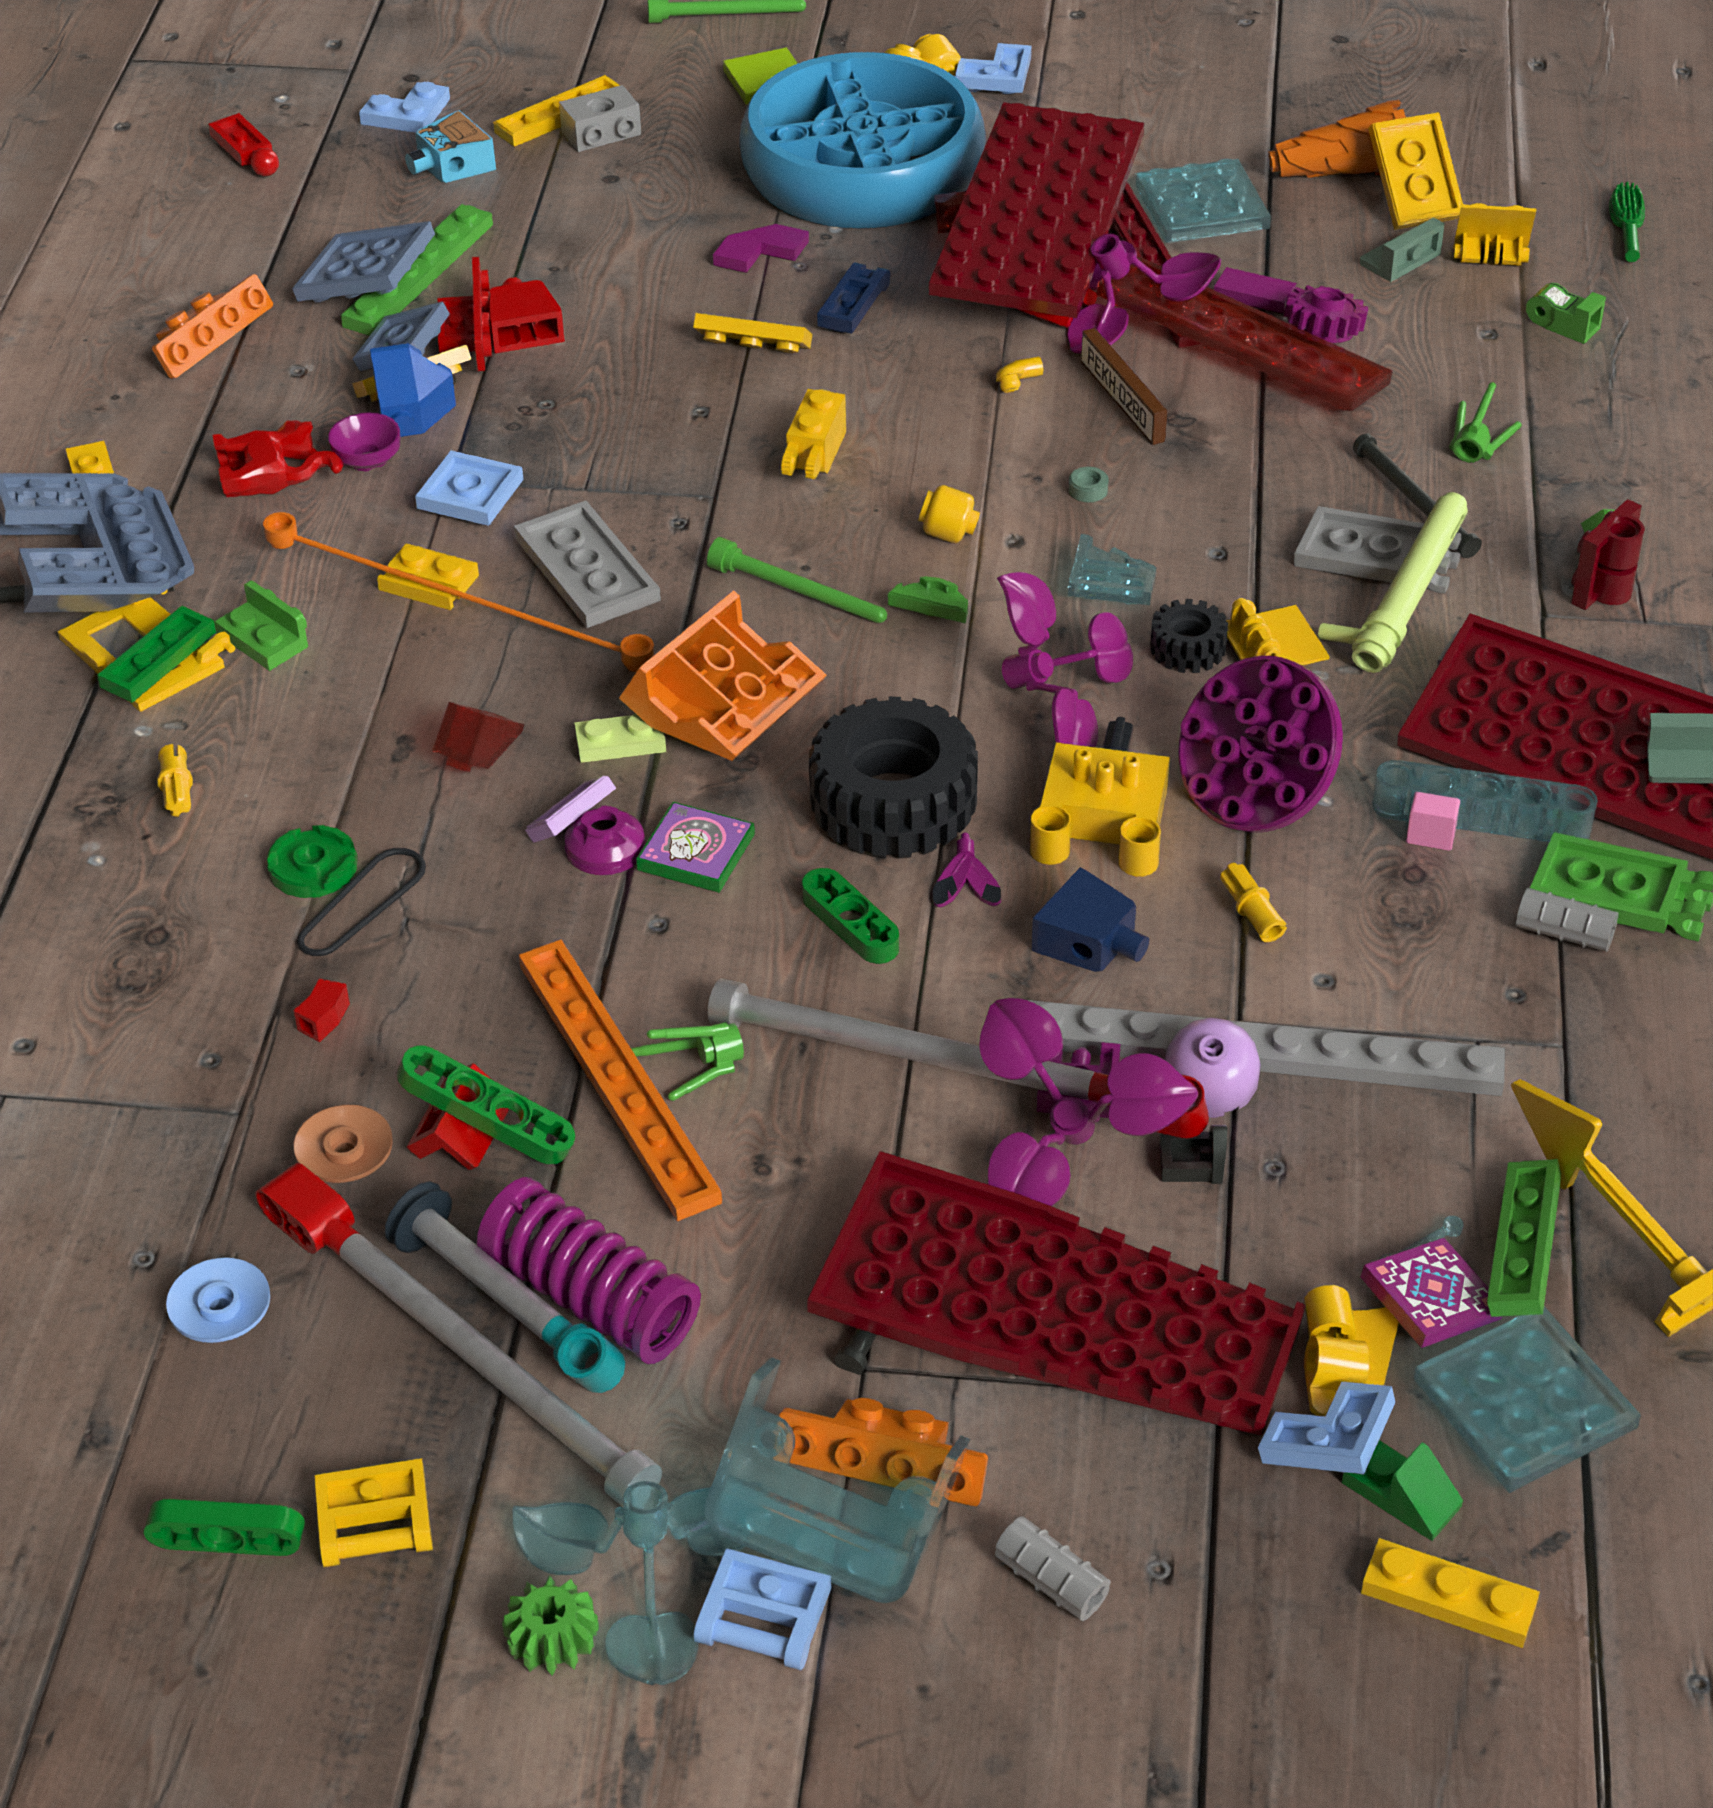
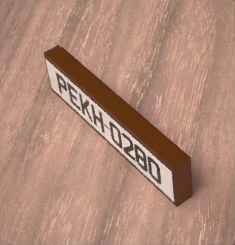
M1091 328L1082 331L1081 363L1152 445L1165 442L1167 409L1098 330Z

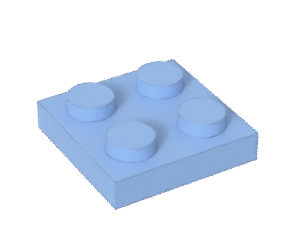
M451 450L416 494L417 509L489 526L523 481L522 467Z

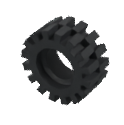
M1185 599V604H1180L1179 600L1171 601V608L1164 604L1160 607V612L1155 611L1151 626L1150 651L1152 655L1155 654V660L1158 663L1165 661V668L1171 670L1175 665L1178 666V672L1185 673L1186 668H1192V673H1200V666H1203L1207 671L1213 668V663L1218 665L1222 661V656H1225L1228 621H1226V616L1223 612L1218 614L1219 608L1215 605L1207 608L1206 601L1200 600L1198 605L1192 604L1193 599Z

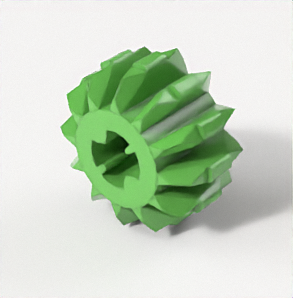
M549 1575L544 1587L537 1588L526 1582L524 1596H510L508 1604L509 1614L504 1615L502 1626L504 1636L508 1639V1650L513 1659L523 1658L524 1666L528 1668L529 1672L541 1664H545L546 1670L553 1676L557 1664L564 1662L575 1670L578 1663L577 1654L591 1655L592 1648L594 1647L593 1636L597 1635L599 1623L598 1616L594 1613L593 1600L589 1596L588 1591L578 1593L577 1586L572 1579L557 1587L555 1581Z

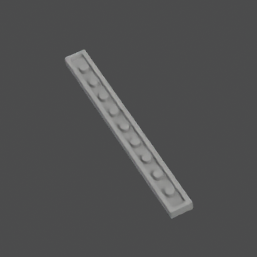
M1028 1000L1041 1006L1054 1017L1062 1033L1063 1051L1073 1052L1079 1047H1084L1090 1054L1101 1055V1043L1105 1042L1121 1044L1120 1057L1123 1058L1133 1054L1147 1053L1165 1060L1166 1050L1176 1033L1192 1021L1205 1019L1202 1017ZM1229 1020L1243 1028L1255 1042L1261 1064L1260 1072L1502 1096L1505 1048Z

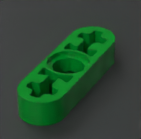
M817 868L809 871L804 876L802 890L805 906L860 957L874 964L887 963L897 957L899 953V929L897 925L842 875L833 869ZM850 910L862 914L856 920H845L839 917L841 913Z
M162 1499L155 1501L150 1506L144 1528V1536L153 1545L169 1550L287 1556L298 1551L305 1520L298 1511L281 1505Z

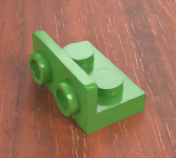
M252 580L244 584L247 602L215 621L217 633L225 631L230 637V642L237 649L269 671L308 648L305 630L307 622L301 611L296 607H290L277 598L271 590L264 589Z

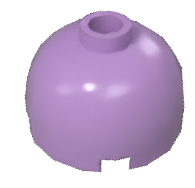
M1210 1017L1192 1021L1176 1033L1166 1050L1165 1061L1171 1064L1181 1075L1193 1077L1203 1086L1208 1114L1211 1118L1224 1116V1112L1233 1111L1237 1107L1239 1109L1248 1104L1257 1090L1261 1064L1255 1042L1243 1028L1229 1020Z

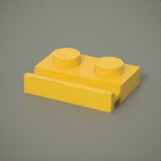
M407 543L387 565L464 593L479 576L478 563ZM388 572L377 577L379 591L451 610L454 607L453 601L455 599L460 600V597Z

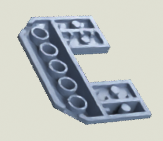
M0 473V535H79L84 547L19 548L18 564L25 581L24 613L111 611L159 595L194 574V564L162 491L149 486L144 488L143 491L137 490L128 485V478L114 473Z

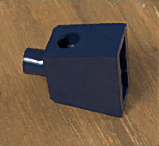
M1081 867L1033 917L1032 923L1033 952L1094 972L1103 971L1117 954L1139 962L1148 949L1149 937L1135 931L1136 905L1134 901Z

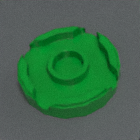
M312 825V830L301 832V829L297 828L288 831L278 838L268 851L267 869L273 885L283 893L299 898H316L334 893L348 884L357 871L358 857L351 837L340 829L325 825Z

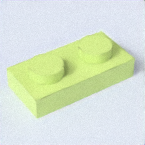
M637 714L574 722L580 763L666 752L664 733L651 728Z

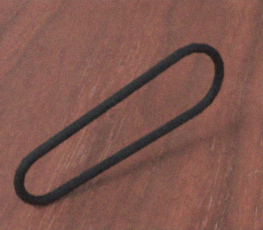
M392 848L375 856L303 928L297 939L299 949L311 956H324L337 950L420 881L426 869L423 857L416 851L407 848ZM392 855H407L418 861L419 871L410 881L331 946L324 949H311L305 945L304 939L306 935L378 862Z

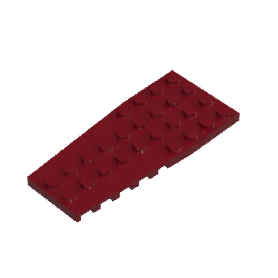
M879 1151L807 1300V1312L951 1359L1256 1435H1262L1265 1430L1303 1321L1306 1306L1304 1303L1297 1301L1295 1307L1292 1308L1265 1297V1288L1250 1282L1245 1290L1217 1279L1219 1271L1203 1264L1196 1271L1170 1261L1172 1252L1152 1246L1150 1252L1125 1243V1234L1104 1227L1101 1234L1079 1226L1080 1217L1021 1194Z

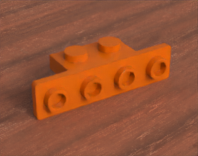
M256 274L249 275L225 293L212 296L210 292H206L190 302L193 308L189 311H179L165 320L167 327L156 334L159 342L152 346V350L170 379L177 378L272 308L273 302Z
M857 1398L854 1400L847 1399L834 1418L791 1408H784L779 1414L774 1458L776 1460L970 1506H978L980 1504L988 1463V1456L985 1453L945 1444L949 1422L934 1419L932 1414L922 1410L902 1412L885 1408L879 1401L874 1399Z

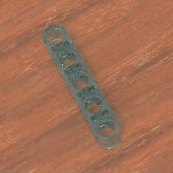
M1390 760L1382 763L1377 769L1372 802L1373 809L1378 815L1387 819L1409 822L1415 792L1457 798L1460 800L1456 829L1550 842L1554 832L1589 839L1598 800L1592 790L1580 785Z

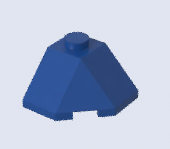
M409 343L370 349L379 414L392 418L398 424L401 437L425 433L456 406L452 371L440 362L435 364L422 356L419 349Z

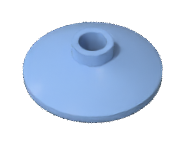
M236 1258L206 1260L187 1269L175 1280L169 1290L166 1301L168 1317L179 1333L192 1340L207 1343L232 1340L253 1329L266 1314L270 1304L269 1284L264 1274L247 1261Z

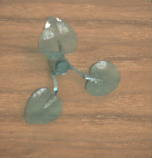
M641 1481L632 1484L626 1489L623 1496V1507L615 1509V1519L609 1529L606 1518L599 1510L586 1504L573 1502L553 1503L538 1507L514 1506L512 1513L513 1528L521 1551L534 1566L554 1575H575L585 1572L590 1568L594 1552L603 1554L609 1550L623 1526V1532L630 1542L636 1547L643 1548L646 1616L629 1615L619 1619L612 1625L605 1639L607 1658L614 1668L627 1677L648 1685H666L682 1678L690 1670L696 1660L699 1643L694 1641L695 1625L687 1615L681 1612H668L656 1616L654 1546L664 1538L668 1527L674 1539L680 1540L686 1537L689 1547L699 1554L723 1556L726 1548L740 1551L751 1541L756 1530L761 1499V1485L735 1484L703 1488L684 1493L676 1497L671 1503H668V1494L661 1485L655 1482Z

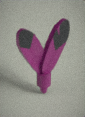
M967 832L961 834V839L956 843L957 855L945 868L933 888V903L936 907H944L953 902L965 882H967L975 895L983 903L997 906L1002 900L1000 886L989 870L975 857L974 841L970 839Z

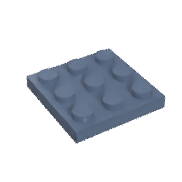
M431 222L336 234L292 288L297 301L313 300L314 302H323L336 296L354 298L367 292L376 291L378 294H385L393 291L404 274L411 269V265L417 257L425 251V247L435 235Z

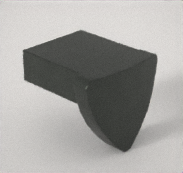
M1211 1125L1209 1132H1202L1192 1138H1179L1160 1133L1159 1149L1162 1182H1211L1212 1184H1223L1227 1151V1125Z

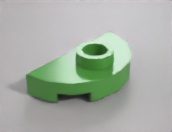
M924 576L920 577V582L908 584L904 587L903 583H900L888 593V605L966 623L968 600L958 592V586L955 583L945 579Z

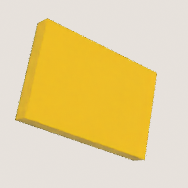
M1440 113L1372 123L1368 129L1394 230L1419 226L1433 217L1441 222L1458 219L1463 202Z

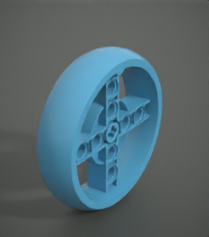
M852 52L822 56L798 63L777 73L767 80L750 100L742 119L739 135V148L743 165L751 182L764 198L780 210L797 218L817 224L842 228L894 226L919 220L944 209L967 190L986 144L984 120L979 106L973 95L960 80L944 69L928 62L907 56L876 52ZM924 155L922 157L909 161L911 156Z

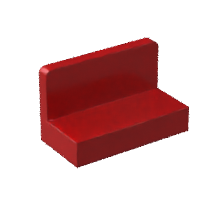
M471 1063L467 1066L479 1072L480 1074L490 1078L474 1063ZM447 1078L444 1079L440 1086L441 1088H443ZM464 1085L452 1087V1091L458 1099L465 1102L476 1100V1094L469 1087ZM430 1104L406 1147L419 1159L444 1148L468 1170H472L479 1166L494 1137ZM508 1108L495 1110L500 1121L503 1122L509 1111Z

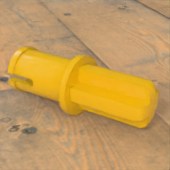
M169 744L162 747L158 753L161 772L158 775L157 784L163 792L165 809L170 810L171 816L179 817L181 813L189 812L191 809L190 788L193 785V776L187 769V753L185 749L177 745V756H174V746Z
M1235 862L1228 864L1227 868L1221 872L1220 878L1237 902V912L1248 918L1263 942H1272L1280 938L1287 929L1285 925L1287 924L1270 903V894L1267 889L1257 885L1243 864H1236Z

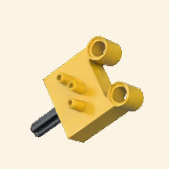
M1122 716L1117 717L1116 721L1108 723L1103 748L1056 742L1041 805L1031 815L1030 854L1033 859L1046 865L1062 863L1070 854V838L1119 844V867L1128 875L1144 877L1155 872L1159 865L1160 823L1168 787L1170 757L1128 752L1133 725L1125 722V717Z

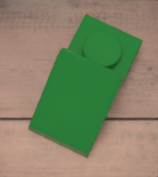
M1379 1440L1364 1474L1343 1472L1342 1484L1430 1541L1435 1539L1463 1504V1499L1429 1446L1424 1442L1420 1443L1407 1458Z

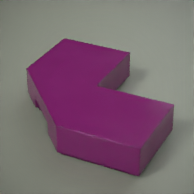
M773 224L728 235L714 252L713 265L747 273L761 254L795 261L809 243V231Z

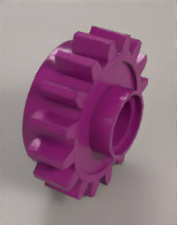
M1306 285L1305 290L1296 287L1294 292H1288L1283 315L1288 317V322L1292 329L1306 338L1320 342L1341 343L1349 341L1353 336H1357L1359 331H1364L1368 306H1364V301L1361 299H1353L1354 294H1345L1340 289L1325 286L1313 288Z

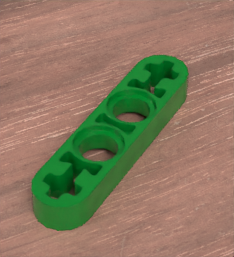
M417 1045L409 1048L404 1053L396 1074L399 1084L407 1092L541 1163L557 1164L567 1157L576 1136L570 1122L563 1117L431 1047ZM419 1065L428 1069L423 1076L414 1072ZM442 1076L447 1078L443 1088L437 1085ZM456 1085L469 1087L476 1094V1100L465 1102L458 1099L454 1095L452 1087ZM508 1108L518 1115L520 1123L516 1125L503 1123L498 1119L495 1110ZM529 1122L535 1124L530 1134L525 1132ZM548 1134L554 1135L557 1138L554 1145L548 1144L545 1141Z

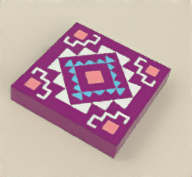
M1445 1238L1365 1264L1360 1276L1421 1348L1501 1320L1502 1316L1491 1317L1487 1304L1489 1287Z

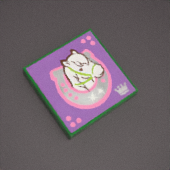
M672 802L637 857V870L720 893L755 835L754 823Z

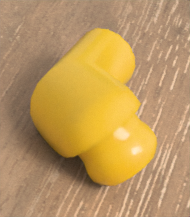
M1039 356L1015 360L999 369L996 373V381L1000 382L1001 391L1005 393L1014 392L1020 387V379L1043 375L1042 360Z

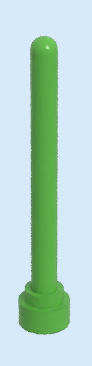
M647 0L649 23H662V20L669 19V16L802 12L806 8L804 0L695 2Z
M717 537L708 551L707 565L717 571L726 573L728 570L734 572L738 569L875 623H883L887 619V611L883 607L744 555L742 550L737 548V544L731 540Z

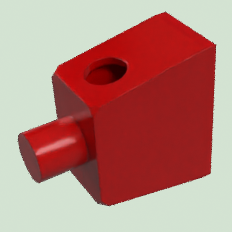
M511 277L506 279L502 286L492 287L489 290L490 322L495 354L565 342L561 307L542 281L522 282L519 278Z

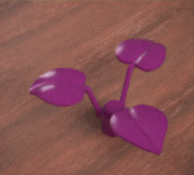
M1106 234L1099 237L1091 247V252L1097 261V265L1088 288L1091 290L1105 289L1107 304L1106 306L1102 304L1090 305L1080 310L1077 318H1073L1068 329L1071 352L1082 354V331L1095 328L1110 345L1114 344L1123 335L1128 325L1129 315L1123 308H1114L1115 298L1112 282L1114 280L1119 281L1134 266L1155 283H1162L1161 293L1166 299L1184 301L1197 296L1209 285L1221 266V258L1215 254L1202 252L1179 254L1167 260L1162 266V275H1158L1137 259V252L1132 244L1121 241L1115 234Z
M1014 572L997 577L1005 594L1007 611L1015 634L1024 644H1027V646L1018 648V654L1009 655L1003 660L1002 675L1006 684L1012 689L1026 687L1027 691L1041 690L1055 693L1052 701L1055 742L1096 747L1098 742V723L1091 704L1085 699H1078V693L1075 689L1043 682L1052 675L1055 666L1089 658H1095L1096 672L1102 681L1117 683L1125 680L1133 667V652L1131 645L1128 643V635L1123 624L1112 613L1103 612L1096 614L1091 619L1088 627V639L1093 650L1052 659L1047 652L1036 649L1049 639L1047 628L1051 627L1056 621V607L1050 589L1041 579L1029 573Z
M1020 998L999 999L990 1005L981 1030L979 1049L983 1062L993 1074L1006 1080L1022 1079L1034 1068L1055 1101L1050 1112V1122L1055 1129V1133L1044 1135L1039 1143L1033 1137L1023 1132H1016L1004 1138L996 1146L990 1158L988 1185L1021 1194L1053 1206L1066 1193L1070 1184L1071 1173L1068 1160L1064 1154L1054 1147H1047L1049 1144L1056 1143L1061 1145L1063 1142L1078 1145L1089 1140L1093 1135L1095 1123L1100 1120L1099 1115L1108 1104H1111L1109 1120L1115 1130L1131 1136L1152 1134L1169 1126L1184 1115L1198 1097L1197 1089L1167 1061L1156 1055L1139 1053L1125 1057L1113 1067L1108 1076V1087L1111 1094L1102 1096L1093 1109L1089 1111L1081 1100L1074 1097L1063 1098L1042 1063L1056 1058L1063 1048L1062 1033L1054 1017L1041 1006Z

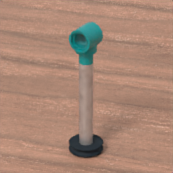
M429 1181L411 1188L397 1201L389 1213L385 1224V1236L389 1243L395 1244L399 1251L405 1253L418 1251L424 1246L429 1245L554 1349V1360L566 1375L592 1393H603L611 1390L620 1382L624 1375L625 1360L618 1347L598 1331L589 1328L585 1324L573 1325L450 1224L448 1218L452 1210V1198L447 1191L441 1190L437 1183ZM599 1352L596 1362L591 1367L585 1369L588 1358L592 1354Z

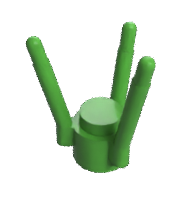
M1494 382L1489 383L1471 423L1464 425L1466 402L1461 401L1459 403L1454 436L1449 448L1462 461L1474 463L1482 457L1486 460L1491 459L1494 451L1522 426L1520 421H1516L1490 443L1489 429L1482 423V420L1496 388Z
M726 1022L711 1026L651 1029L647 1032L649 1039H687L631 1048L636 1057L697 1048L701 1061L704 1064L712 1063L714 1067L671 1091L668 1094V1099L671 1101L692 1092L718 1076L735 1072L733 1062L742 1060L744 1057L743 1042L735 1023L727 1024Z

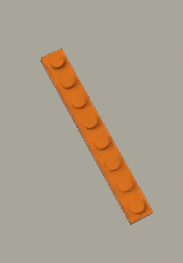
M562 939L519 954L521 970L677 1222L722 1204L721 1189Z

